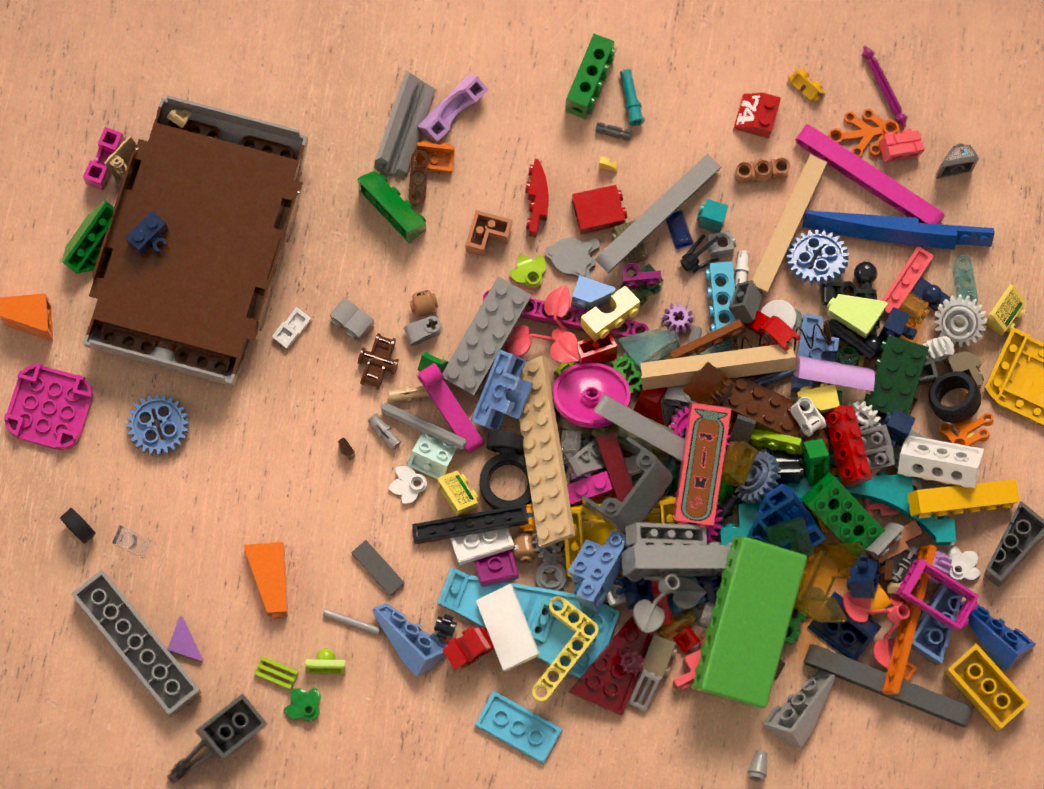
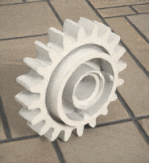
M959 294L957 300L953 295L950 298V302L944 299V305L939 304L938 306L940 311L935 312V316L939 317L934 319V323L939 324L936 326L935 331L941 330L939 337H949L953 345L959 342V346L962 347L963 343L966 342L967 346H970L971 340L976 343L978 340L977 336L982 338V331H985L987 327L984 324L987 323L988 319L982 318L985 316L986 311H980L982 304L976 306L977 299L970 302L969 296L963 300L961 294ZM956 318H963L965 323L959 324Z

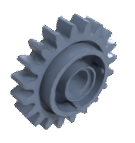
M758 452V455L753 453L752 459L747 457L746 463H741V470L736 471L739 475L734 478L737 481L733 485V487L737 488L734 491L738 494L737 497L748 504L750 502L755 504L757 500L762 502V497H765L769 491H772L773 486L778 485L775 481L780 478V475L777 473L781 471V468L778 467L780 463L776 461L777 458L767 452H764V454Z

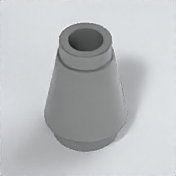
M756 751L747 772L749 779L762 782L767 777L766 752Z

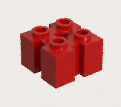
M469 627L462 632L463 636L455 637L446 643L447 646L442 650L454 670L470 666L479 658L495 649L486 627Z

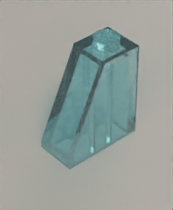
M666 326L622 337L618 340L640 370V363L664 360L670 355L671 351L681 347L677 341L680 339L674 330L670 331Z

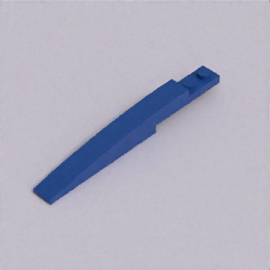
M805 210L803 227L818 229L819 231L826 230V232H833V234L893 244L953 250L955 245L992 247L995 234L994 228L919 223L918 218Z

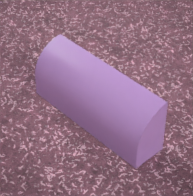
M796 355V369L793 370V375L798 378L874 391L875 373L870 368Z

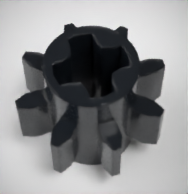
M445 614L443 618L438 616L434 630L438 631V637L446 639L447 635L453 636L457 625L456 622H453V616Z

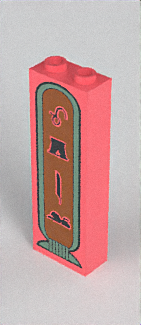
M690 402L673 519L678 520L677 524L689 525V522L697 523L701 528H708V525L714 526L731 415L730 408Z

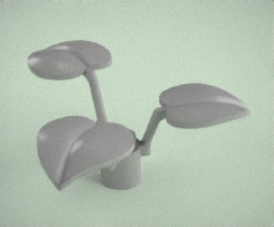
M673 574L665 578L663 575L627 577L634 582L639 581L641 578L644 580L660 581L658 588L661 594L653 603L648 600H641L635 605L633 610L634 619L640 630L644 633L653 632L662 625L664 611L656 606V604L666 594H674V602L683 609L692 608L706 594V591L694 581L685 577H677Z

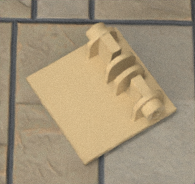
M131 136L123 141L119 148L104 162L117 182L121 179L123 180L132 150L135 151L137 147Z

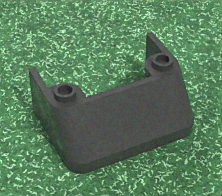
M629 436L626 438V447L638 455L636 463L644 471V474L623 502L616 498H607L599 506L585 495L582 497L584 507L625 535L626 526L636 522L643 523L672 483V474L652 452Z

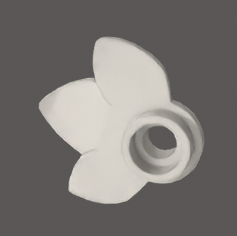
M396 467V473L399 478L393 481L388 488L392 493L402 495L403 504L412 503L416 500L418 493L426 489L427 480L423 475L416 474L411 467ZM420 481L421 485L419 487H415L414 482Z
M956 546L949 551L948 555L952 559L949 577L956 581L963 578L971 581L980 576L981 572L975 568L978 561L976 552L966 551L962 553Z

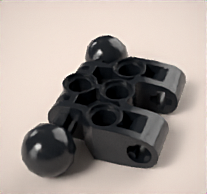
M866 261L859 263L855 267L853 275L855 280L861 284V290L850 281L827 283V285L821 284V304L827 306L832 297L836 299L838 294L845 295L843 293L845 290H851L853 292L852 296L877 300V291L872 287V283L876 280L878 274L876 267L871 262ZM833 319L834 321H836L838 324H840V325H841L842 327H844L845 329L847 328V327H846L845 325H843L842 323H840V322H838L837 320ZM879 320L867 338L862 339V342L876 352L872 359L879 357L883 353V351H880L883 341L877 336V329L880 328ZM830 332L831 337L838 338L836 335ZM856 332L852 333L856 337L859 335Z

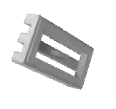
M646 669L643 670L628 703L645 712L662 678L659 675L658 677L655 676L653 672H647L648 670ZM644 677H647L648 680L639 697L638 702H635L634 699L643 682ZM651 681H656L645 705H642V700Z

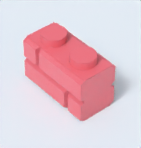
M906 129L901 131L900 134L889 132L884 134V137L879 141L884 162L919 157L925 150L918 130Z

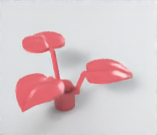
M566 285L552 291L544 303L546 314L554 316L553 318L559 326L558 329L552 332V337L529 334L528 326L519 325L513 329L505 343L506 352L515 356L525 355L531 347L530 338L534 337L555 342L550 348V355L555 361L572 363L580 360L576 336L566 331L565 326L558 320V317L566 316L570 309V292Z
M850 592L844 594V609L852 620L861 623L868 620V613H887L888 619L895 623L885 634L884 640H877L873 647L874 658L881 666L888 670L895 644V639H888V637L897 626L901 625L900 621L908 618L910 615V610L905 605L906 600L897 594H890L889 599L893 607L870 610V598H851Z

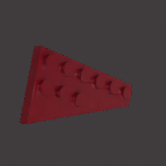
M632 614L568 693L616 714L623 715L655 631L650 633L641 631Z

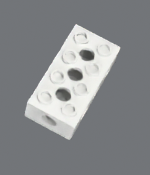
M908 435L900 452L898 474H903L907 477H919L928 481H940L944 484L961 485L965 488H975L982 467L984 449Z

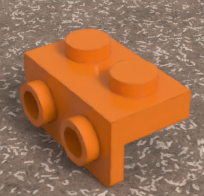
M431 141L417 142V150H423L428 154V171L452 174L455 154L454 146H451L449 143L433 144ZM419 153L415 159L418 161V167L415 166V169L425 170V166L421 167V162L425 161V157L422 156V153Z

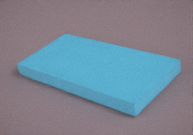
M493 691L475 723V726L542 764H544L562 731V728L495 691Z

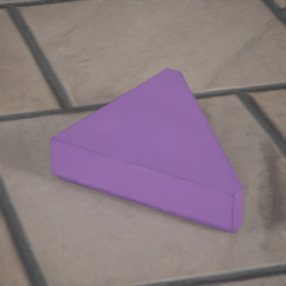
M180 616L167 650L202 662L203 658L183 616Z

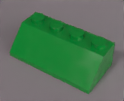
M372 171L357 179L358 188L362 195L409 244L426 230L425 218L420 213L416 214L412 210L413 206L408 200L404 201L400 197V192L394 186L392 188L389 186L387 178L382 173L378 174L376 171Z

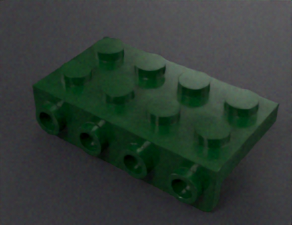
M888 335L887 340H883L881 345L882 357L877 358L875 369L878 370L875 376L874 391L866 394L864 401L866 406L872 405V411L877 410L879 413L887 415V413L891 414L894 409H897L909 415L929 347Z

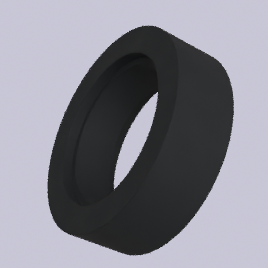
M507 452L495 455L486 462L480 474L479 485L481 495L490 507L500 509L531 503L532 498L524 456ZM504 465H513L525 473L528 485L522 496L514 500H503L492 492L489 480L497 468Z

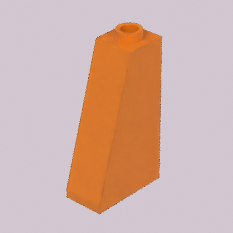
M283 542L244 545V550L268 616H272L274 619L283 618V615H288Z

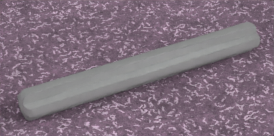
M384 403L381 407L383 414L463 450L466 446L467 440L400 408L389 403Z

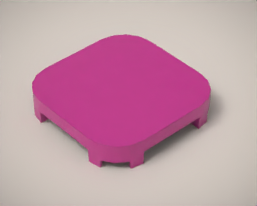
M37 363L26 367L22 371L20 370L8 411L4 417L8 431L20 440L52 449L66 450L72 448L78 443L82 435L93 401V391L90 383L79 374L74 375Z

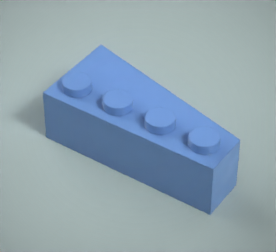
M941 583L927 605L954 621L963 596ZM923 611L917 622L911 649L935 665L942 664L952 629Z

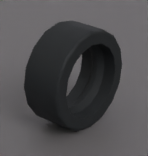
M491 431L488 433L486 448L497 453L510 452L519 454L523 451L524 437L514 432Z
M69 508L60 517L68 529L84 544L96 534L73 508Z

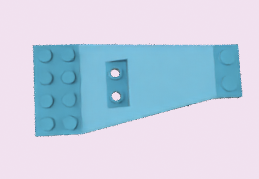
M450 568L436 604L457 613L480 627H486L476 600L512 584L540 655L537 658L549 665L553 663L575 634V632L551 615L549 612L551 599L557 596L562 597L598 625L597 636L568 673L578 679L608 645L620 614L619 610L602 603L598 612L581 606L576 594L510 582L481 587L479 577L470 576L455 568ZM555 602L552 605L555 611L563 609V605L559 602ZM543 608L545 609V614H544V615L542 614V609H543ZM575 614L568 616V620L571 623L579 621L578 616ZM586 626L584 633L586 635H593L594 629L591 626ZM573 642L572 648L575 651H580L582 644L580 642ZM567 657L560 659L562 666L567 667L571 663Z

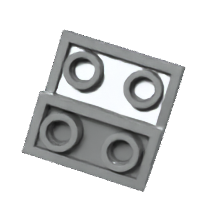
M886 424L860 431L870 471L895 464L892 443Z
M888 523L884 527L885 531L862 554L865 556L870 554L875 559L878 555L883 557L890 549L888 545L892 541L896 543L903 536L901 531L904 527L897 523Z

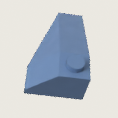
M387 603L373 608L372 612L402 662L416 676L429 672L446 656L442 649L447 645L435 634H427L421 630V625L410 623L406 620L404 614Z

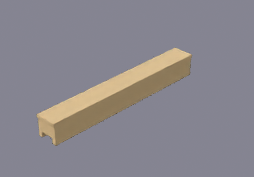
M810 154L752 279L759 292H761L760 294L765 297L827 164L826 161Z
M786 343L789 347L787 351L777 344L640 363L642 389L649 390L688 384L707 361L728 378L795 370L796 355H794L792 343Z

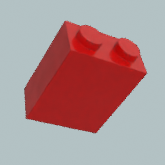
M617 185L572 194V204L580 235L625 224V219L628 218L625 207L622 208L621 201H623L621 190L617 189Z

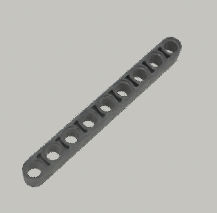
M814 644L809 645L803 661L807 666L833 673L837 678L961 727H967L973 708L906 680H902L899 694L886 695L882 693L887 673Z

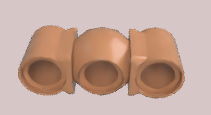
M783 157L771 159V161L761 158L754 163L753 161L740 162L736 167L735 179L739 183L754 182V179L758 182H766L771 178L772 180L776 178L783 179L789 172L790 162ZM776 166H783L785 171H779ZM758 168H765L767 172L760 173ZM746 170L748 175H741L739 171Z

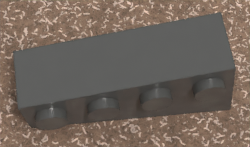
M1020 501L984 573V576L998 587L1004 583L1044 538V519L1022 501Z

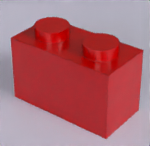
M611 332L605 338H599L597 341H594L591 337L578 341V355L580 359L578 363L593 362L602 364L616 359L617 344Z

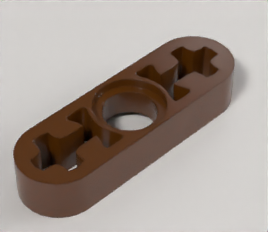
M417 150L411 156L409 200L415 205H420L426 200L429 157L423 150ZM419 153H422V156L425 157V161L421 162V167L425 166V171L413 169L414 165L418 167V161L415 160V156H418ZM416 172H421L424 175V180L421 183H416L413 179ZM413 184L416 186L424 185V189L420 188L419 193L423 195L419 202L412 198V194H416V188L412 189Z

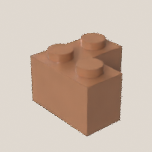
M476 210L466 242V252L484 256L489 239L507 244L512 229V220Z

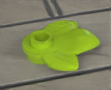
M520 254L517 259V268L512 269L510 275L518 283H525L529 288H537L541 285L543 280L542 274L546 270L545 259L540 254L532 261L527 256ZM535 277L537 280L535 282H531L530 278Z

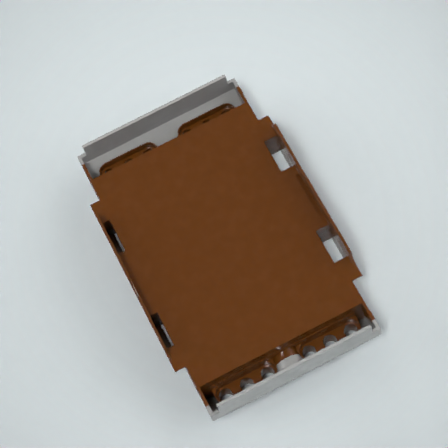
M168 95L167 99L161 98L149 140L139 139L135 151L132 150L113 209L111 223L105 234L96 262L89 297L97 298L98 300L83 342L84 346L233 386L243 368L242 364L249 340L255 341L259 330H262L286 242L289 241L298 212V201L303 184L298 179L303 170L308 143L307 136L300 135L297 129ZM184 109L192 113L182 129L174 128L179 125L167 118L172 110L183 111ZM211 136H218V139L212 138ZM252 145V146H254V149H253V148L246 147V146ZM265 150H271L272 153L265 152ZM283 155H289V156H291V157H290V158H287V157H283ZM288 207L290 211L284 231L279 230L284 209ZM153 210L167 224L168 230L160 238H164L168 246L166 247L162 243L158 244L157 248L161 251L158 254L154 251L152 245L140 256L128 245L125 237ZM262 295L263 300L257 319H252L257 297ZM108 336H115L113 342H106ZM129 340L134 341L133 346H124L125 342ZM145 346H152L150 352H143ZM183 355L189 356L186 362H180L179 359ZM201 360L208 362L205 367H199L198 363ZM220 365L226 366L223 372H217L216 368Z

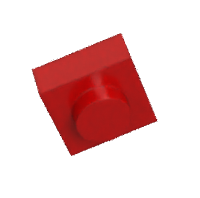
M687 626L673 637L684 654L701 641L690 626Z

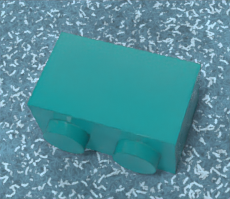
M707 199L705 205L701 204L697 220L700 221L698 227L720 233L728 205Z

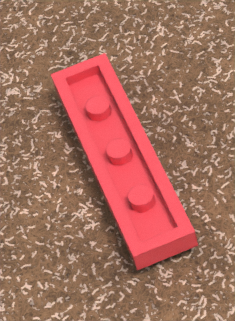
M920 246L916 248L882 299V301L888 303L884 313L889 315L893 307L897 309L901 307L934 255Z

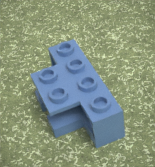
M804 314L800 328L803 330L811 347L813 327L816 323L822 327L823 317ZM816 325L813 348L810 349L800 331L799 336L801 339L798 341L796 355L834 362L839 338L831 337L832 345L828 346L823 335H820L819 327ZM793 375L790 392L797 393L803 387L813 386V380L802 379Z
M499 349L471 419L472 422L499 431L505 414L520 419L533 383L520 378L526 363L525 359Z
M612 530L603 546L588 539L585 540L568 570V573L573 574L571 577L572 582L581 585L576 593L581 606L598 612L622 569L621 553L628 547L626 546L625 534Z

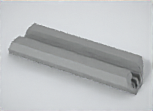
M407 70L405 71L375 158L374 169L380 171L385 176H403L407 174L411 163V156L415 151L421 133L417 126L426 118L436 90Z

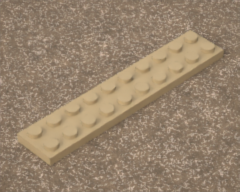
M541 355L527 361L520 375V378L533 383L519 422L521 435L524 437L523 448L538 542L540 547L545 548L575 536L547 360L546 357Z

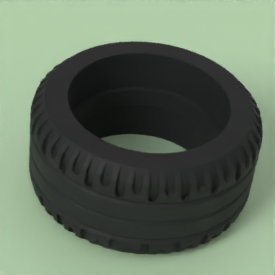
M952 371L942 374L933 382L929 389V402L935 415L941 420L948 423H961L973 417L977 410H979L981 392L976 381L965 372ZM955 388L969 390L968 397L961 404L956 406H944L941 404L943 396L948 391Z

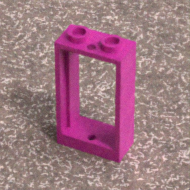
M922 559L914 560L896 592L897 595L954 631L965 628L969 621L968 616L970 612L976 609L978 605L977 599L979 598V595ZM922 572H925L966 598L954 621L910 594Z

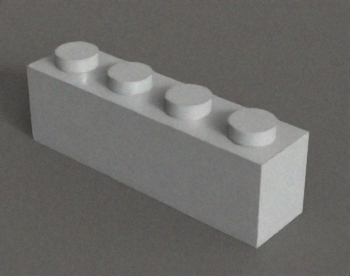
M636 522L626 526V546H633L637 542H646V545H653L655 542H664L665 545H671L674 542H683V545L701 542L702 545H707L706 528H701L699 525Z

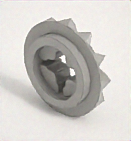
M545 562L536 571V583L540 588L559 591L565 585L566 571L557 562ZM555 570L554 578L557 581L551 580L546 584L548 578L546 574H551Z

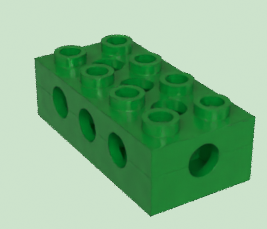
M595 33L593 34L566 98L565 112L586 119L588 114H592L595 100L599 97L602 90V83L605 82L608 76L609 66H612L615 59V41Z
M829 472L801 498L812 512L856 557L885 531Z

